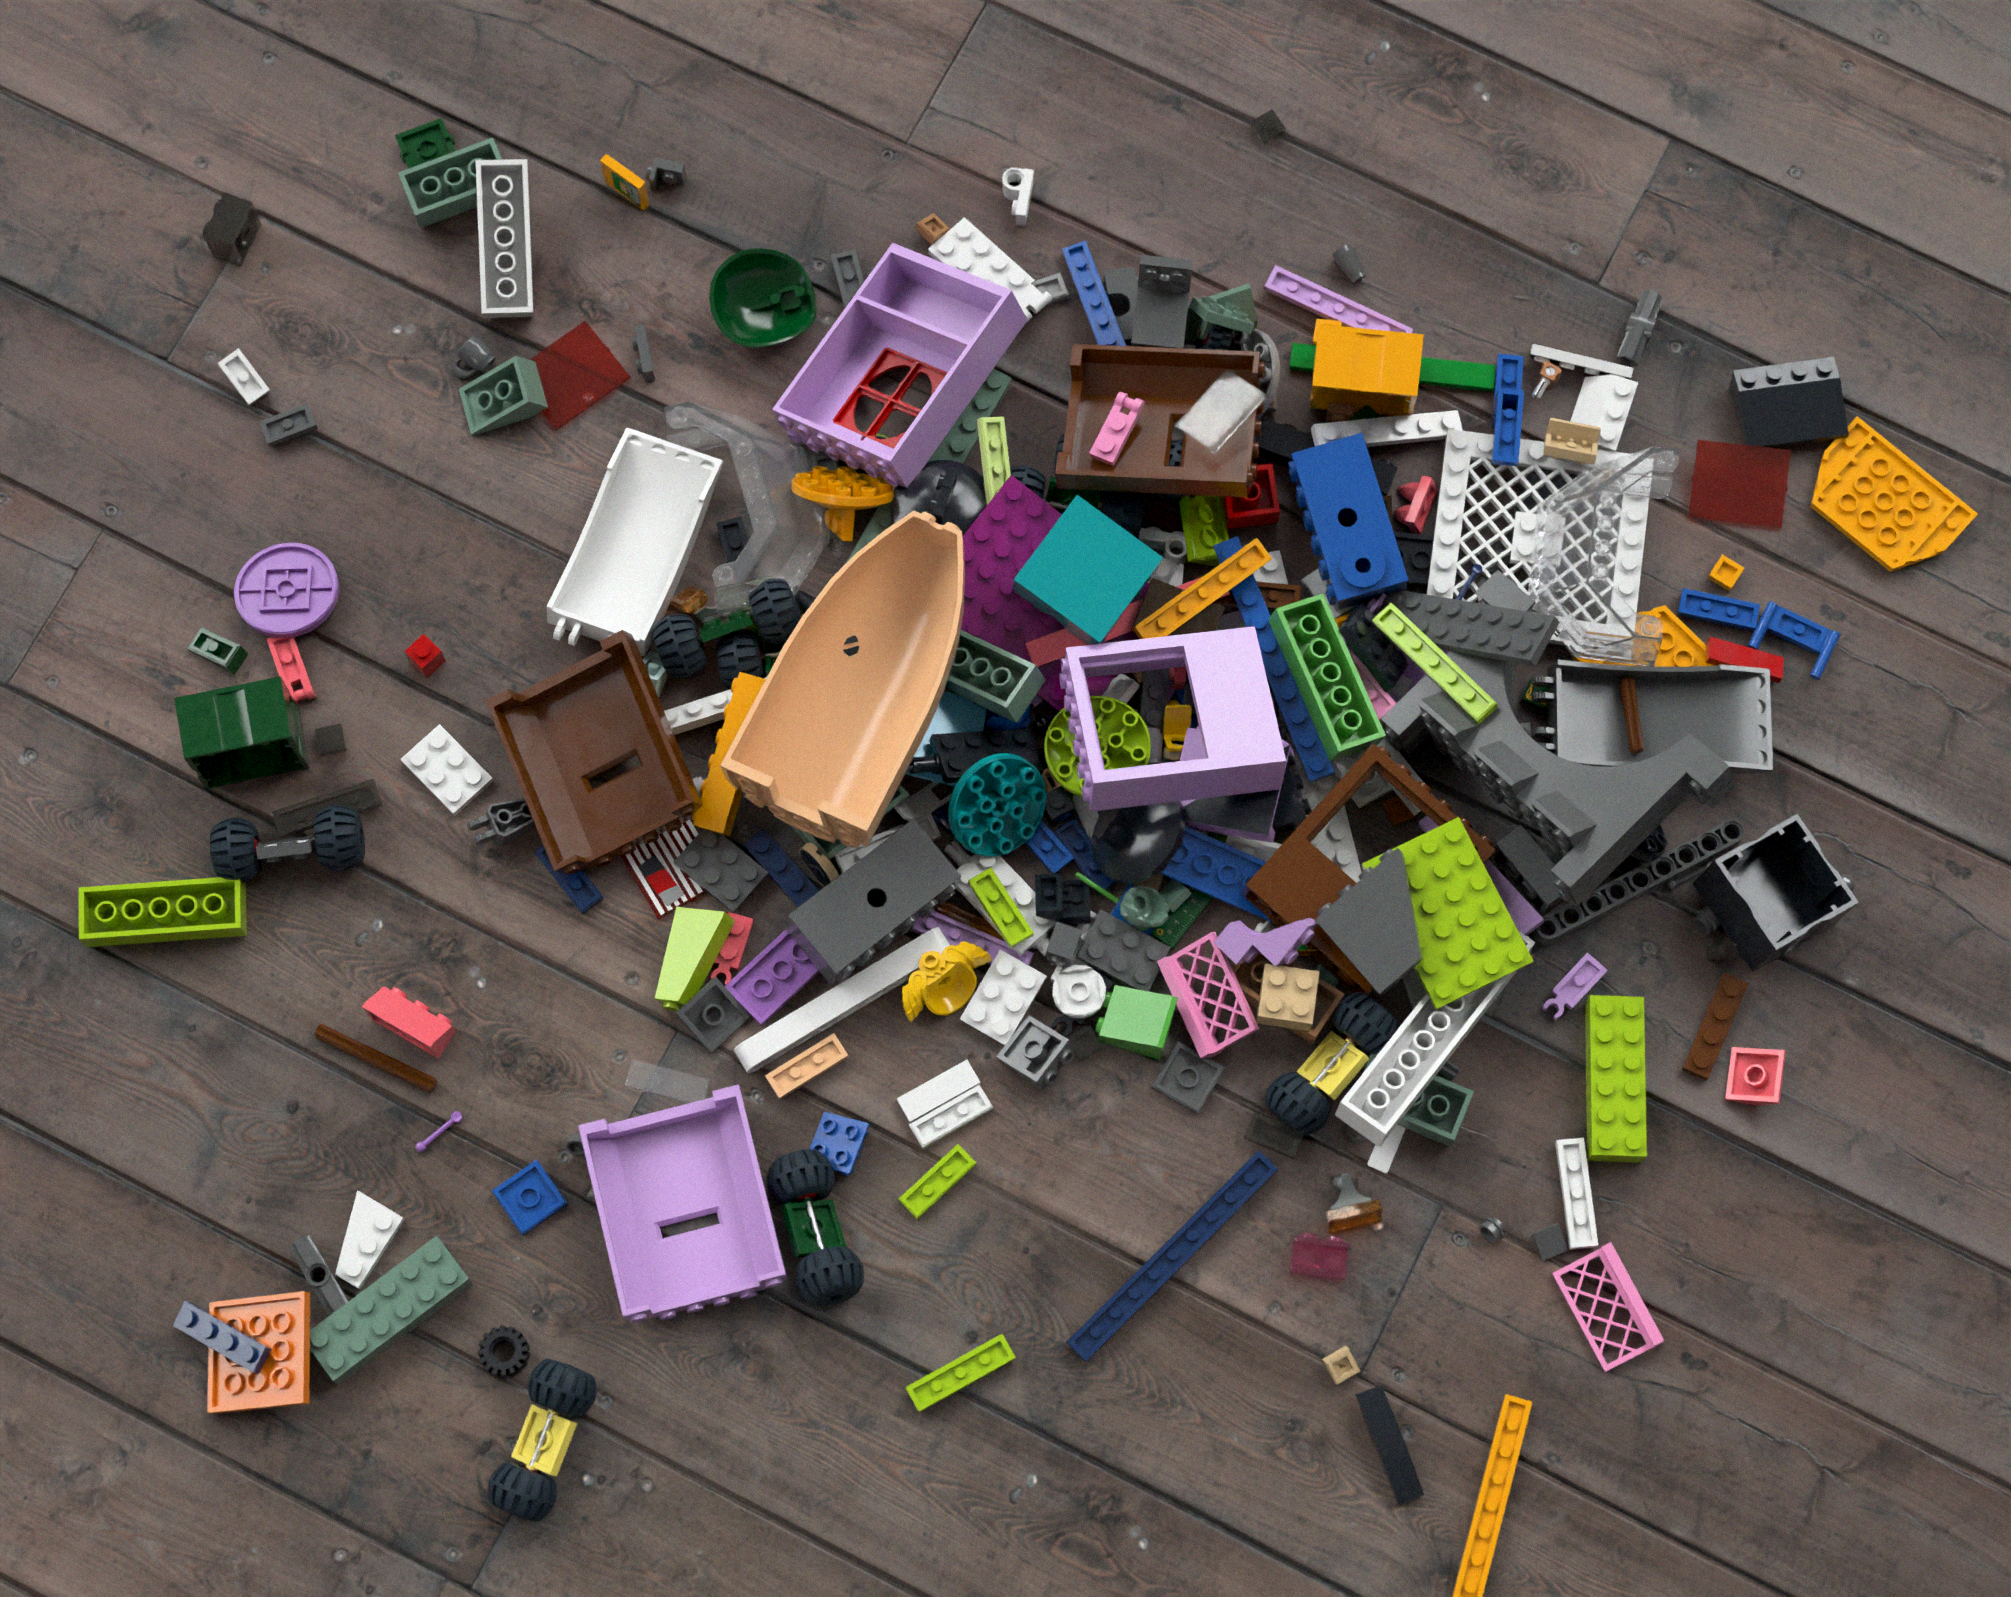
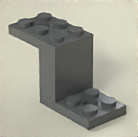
M1141 255L1131 346L1183 348L1193 260Z

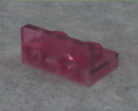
M1302 1232L1300 1236L1294 1237L1290 1273L1345 1279L1350 1243L1344 1242V1238L1328 1236L1327 1240L1316 1238V1234Z

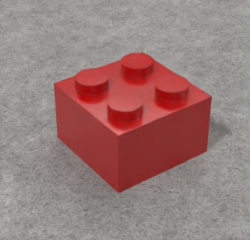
M1272 464L1257 466L1256 480L1253 481V487L1250 488L1247 497L1222 496L1227 529L1278 523L1280 508Z

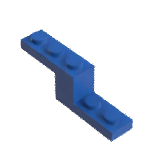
M1499 353L1497 356L1491 427L1494 428L1492 464L1518 466L1524 399V391H1521L1524 356Z

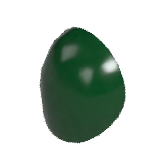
M751 248L730 256L715 271L710 284V309L715 323L727 338L739 345L766 347L787 341L806 331L816 319V297L808 274L797 260L776 250Z

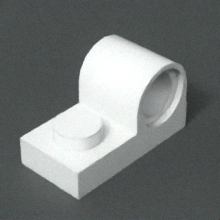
M1011 168L1003 175V194L1007 199L1013 201L1011 215H1015V225L1026 226L1034 182V170ZM1011 182H1017V183H1019L1020 185H1019V186H1016V187H1013V186H1010L1009 184H1010Z

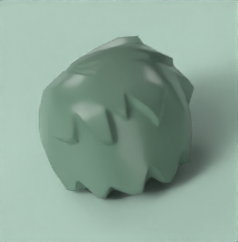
M1136 885L1124 895L1123 901L1120 903V915L1136 929L1143 930L1144 928L1158 927L1168 919L1170 906L1166 903V899L1152 888Z

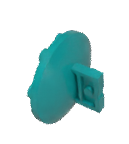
M1009 753L994 754L972 765L957 782L949 803L948 816L950 828L957 841L972 853L994 857L1008 854L1030 839L1042 819L1046 805V788L1040 772L1026 759Z

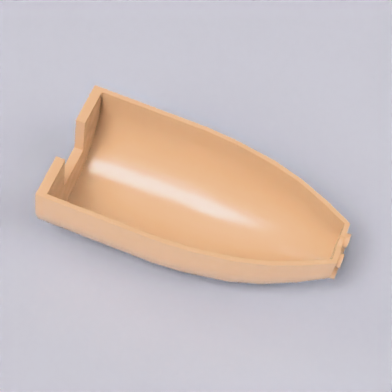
M912 511L884 530L858 551L829 580L802 616L783 646L720 765L727 781L735 789L739 790L741 787V790L746 794L745 798L756 806L763 808L766 805L774 813L773 816L781 821L832 843H835L836 839H840V842L847 847L858 848L860 843L864 847L869 845L931 724L943 695L959 644L965 592L963 535L960 528L955 524L946 522L945 525H940L935 522L936 518L927 512L919 513ZM853 635L858 639V642L844 644L846 639ZM859 646L858 653L852 656H848L843 651Z

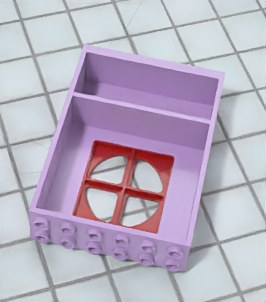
M892 243L772 410L778 418L777 422L785 428L787 437L794 443L799 444L802 442L815 452L820 450L835 461L843 460L851 468L856 470L861 468L873 478L879 476L894 487L901 485L908 488L1028 319L1012 290ZM900 367L911 368L893 395L889 396L869 387L873 380L887 371ZM920 374H925L929 377L932 385V394L925 406L919 409L902 402V398ZM863 396L885 405L866 432L859 431L855 424L856 405ZM898 410L915 417L907 431L888 439L876 438V434L893 411Z

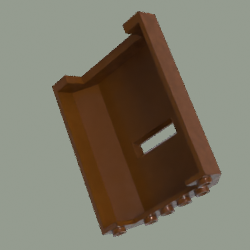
M1086 344L1072 345L1070 360L1072 383L1063 451L1058 452L1055 472L1057 489L1229 497L1248 496L1250 488L1253 487V481L1256 480L1257 464H1253V459L1259 457V442H1255L1256 436H1261V420H1258V415H1263L1264 399H1259L1260 378H1264L1265 362H1260V352ZM1121 391L1128 394L1129 398L1134 400L1138 398L1145 403L1113 467L1091 458L1089 452L1115 403L1118 393ZM1124 407L1121 413L1129 415L1131 410ZM1174 422H1185L1180 467L1169 466Z
M624 630L599 641L603 650L519 693L506 689L485 700L555 872L565 875H571L579 870L595 866H606L613 862L612 858L620 854L628 855L636 850V846L642 843H652L658 840L659 835L666 831L673 832L680 829L682 823L690 820L703 805L633 635ZM637 755L640 766L592 789L589 779Z

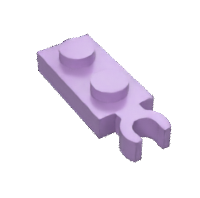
M1587 952L1551 991L1556 998L1547 1000L1542 1010L1545 1011L1549 1006L1556 1007L1557 1013L1553 1019H1559L1563 1014L1564 1006L1572 1010L1608 970Z

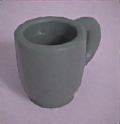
M474 335L460 348L457 354L459 358L453 363L452 371L459 378H469L477 371L484 373L494 363L496 357H494L492 350L479 337ZM463 360L473 370H464L460 366V362Z

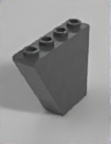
M1391 848L1379 858L1381 863L1374 869L1371 866L1365 869L1358 876L1360 881L1353 887L1349 884L1338 893L1340 898L1332 905L1328 902L1317 912L1319 916L1315 919L1380 995L1387 992L1423 960L1404 854L1399 848L1394 851Z

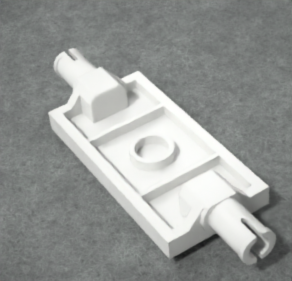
M956 839L951 842L952 845L948 844L944 852L959 866L957 872L961 875L957 884L959 886L957 890L1000 934L968 885V880L991 867L1034 932L1033 937L1015 946L1013 949L1021 956L1028 949L1037 948L1045 956L1050 942L1048 933L1055 927L1056 921L1036 916L1035 892L1001 856L987 857L977 854L970 856Z

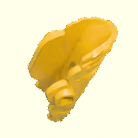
M964 941L960 942L957 946L950 945L945 947L942 954L936 951L925 952L920 957L919 970L910 975L909 983L902 988L903 1008L908 1020L912 1023L915 1017L917 1018L920 1011H922L924 1005L932 1013L945 1016L961 1009L970 1000L977 985V977L973 969L991 962L992 958L983 948Z

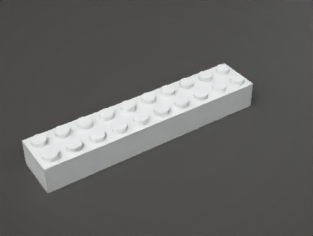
M1518 930L1530 953L1535 942ZM1517 971L1435 1010L1426 993L1342 1099L1335 1116L1378 1147H1381Z

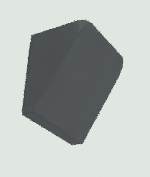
M1558 1223L1537 1231L1531 1236L1542 1262L1568 1251Z

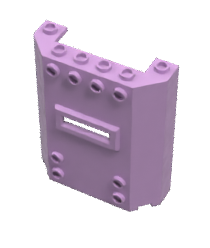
M739 1084L712 1091V1098L610 1124L607 1123L606 1119L578 1125L621 1311L625 1321L630 1320L631 1323H636L660 1317V1320L676 1317V1312L687 1310V1313L703 1310V1305L714 1303V1306L725 1305L730 1302V1298L738 1296L741 1299L752 1298L757 1295V1291L781 1285L782 1281L787 1279ZM713 1213L718 1215L719 1224L662 1238L660 1230L662 1226Z

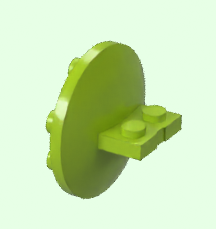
M1090 696L1105 770L1148 765L1151 754V740L1148 728L1141 716L1132 707L1120 700L1106 696ZM1064 707L1053 718L1046 732L1044 743L1045 758L1055 780L1069 792L1083 797L1082 786L1085 785L1084 779H1079L1077 763H1080L1079 756L1074 755L1073 740H1076L1075 734H1070L1068 718H1071L1070 711H1065Z

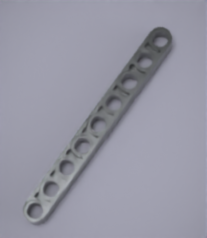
M1727 820L1662 854L1655 861L1647 862L1593 890L1579 905L1572 901L1543 916L1544 923L1533 931L1534 940L1541 945H1550L1667 884L1668 881L1674 880L1707 863L1709 860L1730 851L1743 838L1745 831L1743 825L1737 820ZM1724 831H1733L1736 839L1727 838ZM1701 843H1710L1713 846V851H1706ZM1679 854L1688 855L1691 862H1682L1679 859ZM1656 866L1665 867L1668 874H1659L1656 871ZM1633 878L1642 879L1645 887H1637L1633 883ZM1610 890L1619 891L1622 899H1614L1610 895ZM1587 902H1595L1599 907V911L1589 910L1586 905ZM1563 915H1573L1576 919V923L1571 924L1566 922L1564 920ZM1540 927H1550L1553 931V935H1544L1541 932Z

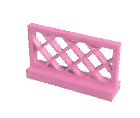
M1211 932L1172 956L1164 957L1157 961L1172 996L1178 997L1177 1007L1200 1058L1215 1057L1222 1053L1221 1050L1259 1029L1226 954L1214 944V941L1218 938L1216 932ZM1209 941L1214 948L1212 959L1202 956L1204 945ZM1186 955L1194 957L1191 971L1184 968L1180 958ZM1200 960L1210 963L1207 977L1197 974ZM1216 965L1222 967L1225 972L1223 983L1213 980ZM1195 978L1205 981L1202 995L1195 993L1193 988ZM1211 984L1221 987L1218 1001L1208 998ZM1227 990L1234 992L1236 996L1234 1007L1224 1004ZM1206 1002L1216 1005L1213 1019L1206 1017L1204 1013ZM1222 1008L1232 1011L1229 1025L1219 1022ZM1238 1014L1245 1016L1249 1025L1248 1028L1244 1030L1235 1028ZM1217 1026L1227 1030L1225 1040L1220 1044L1215 1037Z
M1611 1242L1552 1273L1605 1372L1664 1343L1662 1335ZM1598 1256L1604 1265L1601 1277L1586 1272L1588 1262ZM1584 1264L1583 1271L1575 1269ZM1606 1270L1612 1280L1604 1278ZM1569 1271L1581 1274L1577 1289L1565 1286L1560 1276ZM1584 1275L1600 1280L1596 1296L1580 1291ZM1603 1281L1615 1285L1617 1289L1615 1301L1599 1297ZM1568 1291L1576 1293L1574 1300ZM1579 1294L1594 1299L1590 1314L1577 1309L1576 1301ZM1619 1296H1621L1624 1304L1618 1303ZM1597 1300L1613 1305L1609 1320L1593 1315ZM1616 1306L1628 1309L1631 1315L1628 1326L1612 1321ZM1582 1316L1589 1317L1587 1325ZM1592 1319L1608 1323L1603 1339L1591 1335L1589 1327ZM1633 1320H1634V1322H1635V1324H1636V1326H1637L1638 1329H1635V1328H1632V1327H1631V1324H1632V1321H1633ZM1610 1325L1626 1329L1622 1345L1606 1340ZM1629 1331L1641 1334L1646 1345L1638 1349L1625 1346ZM1595 1340L1602 1342L1600 1350ZM1605 1343L1621 1348L1618 1359L1609 1364L1606 1363L1602 1355ZM1624 1349L1631 1351L1630 1353L1622 1357Z

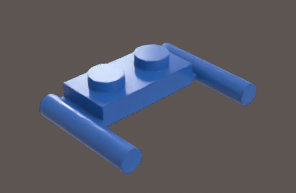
M1769 601L1747 647L1757 650L1767 629H1769V633L1814 654L1820 653L1810 674L1811 678L1820 680L1840 637V633L1829 630Z

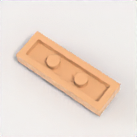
M833 1033L771 1071L765 1077L779 1100L849 1058V1056Z

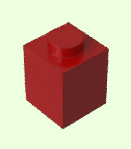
M424 633L404 651L409 662L426 678L446 661L442 651Z

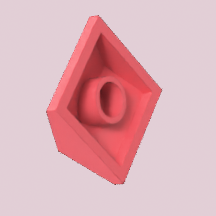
M1732 1047L1725 1099L1755 1106L1780 1104L1786 1051Z

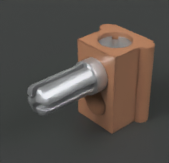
M1548 361L1543 362L1537 380L1538 385L1532 394L1533 398L1537 395L1536 399H1540L1545 389L1551 390L1554 383H1558L1562 372L1561 368Z

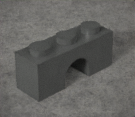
M1134 267L1104 271L1103 280L1110 304H1122L1129 310L1125 315L1115 317L1126 346H1131L1138 291L1139 275L1136 276Z

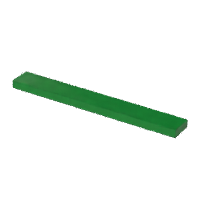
M1292 343L1289 370L1313 372L1316 345ZM1421 357L1419 384L1493 392L1496 365Z

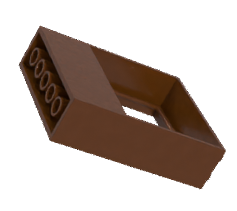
M1372 744L1245 885L1242 896L1280 928L1299 920L1308 918L1315 920L1319 916L1317 914L1318 910L1328 902L1331 905L1340 898L1338 893L1349 884L1353 887L1356 882L1310 842L1374 771L1379 773L1438 826L1458 818L1451 812L1452 807L1443 799H1436L1431 794L1432 790L1422 781L1418 783L1411 777L1412 773L1403 764L1397 765L1391 760V754L1381 746L1376 747ZM1460 817L1483 864H1485L1495 852V849L1492 847V841L1483 834L1479 836L1472 830V824L1464 817ZM1318 924L1313 930L1315 935L1304 946L1309 950H1313L1316 947L1319 951H1307V953L1353 993L1362 992L1369 995L1374 987Z

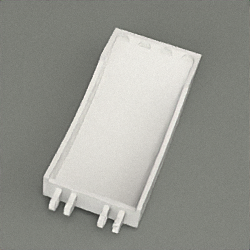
M626 428L607 466L606 474L577 545L547 604V623L556 626L553 639L560 640L565 629L572 631L568 638V644L575 646L580 635L601 641L624 630L633 635L641 656L645 657L653 640L652 630L663 619L695 544L723 460Z

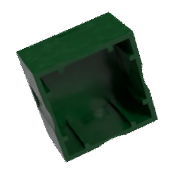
M281 676L174 698L184 759L190 768L197 772L198 779L205 789L310 768L300 709Z

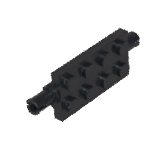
M1028 728L1014 730L932 734L929 739L932 754L926 757H913L908 769H910L909 772L911 774L932 772V774L941 775L944 784L957 783L972 765L994 754L1009 753L1018 755L1033 764L1041 775L1044 771L1042 764H1047L1044 748L1036 749Z

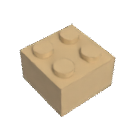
M1265 963L1256 1020L1257 1024L1310 1031L1313 1024L1319 971L1275 966Z

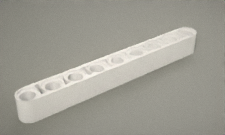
M939 927L929 930L735 1047V1054L748 1074L759 1070L909 980L910 975L919 970V960L925 952L936 951L942 954L944 948L950 946L949 942Z

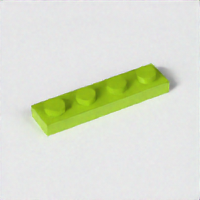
M1000 1334L905 1388L920 1413L1010 1363L1016 1357L1003 1334Z

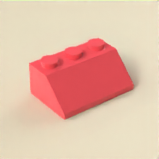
M383 986L364 1003L362 1008L371 1020L437 1059L440 1058L456 1033L449 1018L440 1013L437 1017L428 1012L430 1009L428 1006L418 1000L412 1003L405 999L407 994L396 987L390 990Z

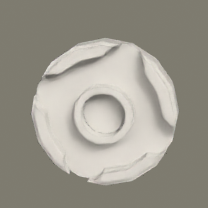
M1073 965L1065 968L1053 983L1052 997L1056 1007L1063 1014L1071 1018L1084 1019L1093 1016L1101 1009L1105 1001L1106 986L1102 976L1086 965Z

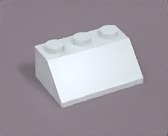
M1616 375L1585 377L1571 422L1601 428L1597 449L1616 452L1638 382Z

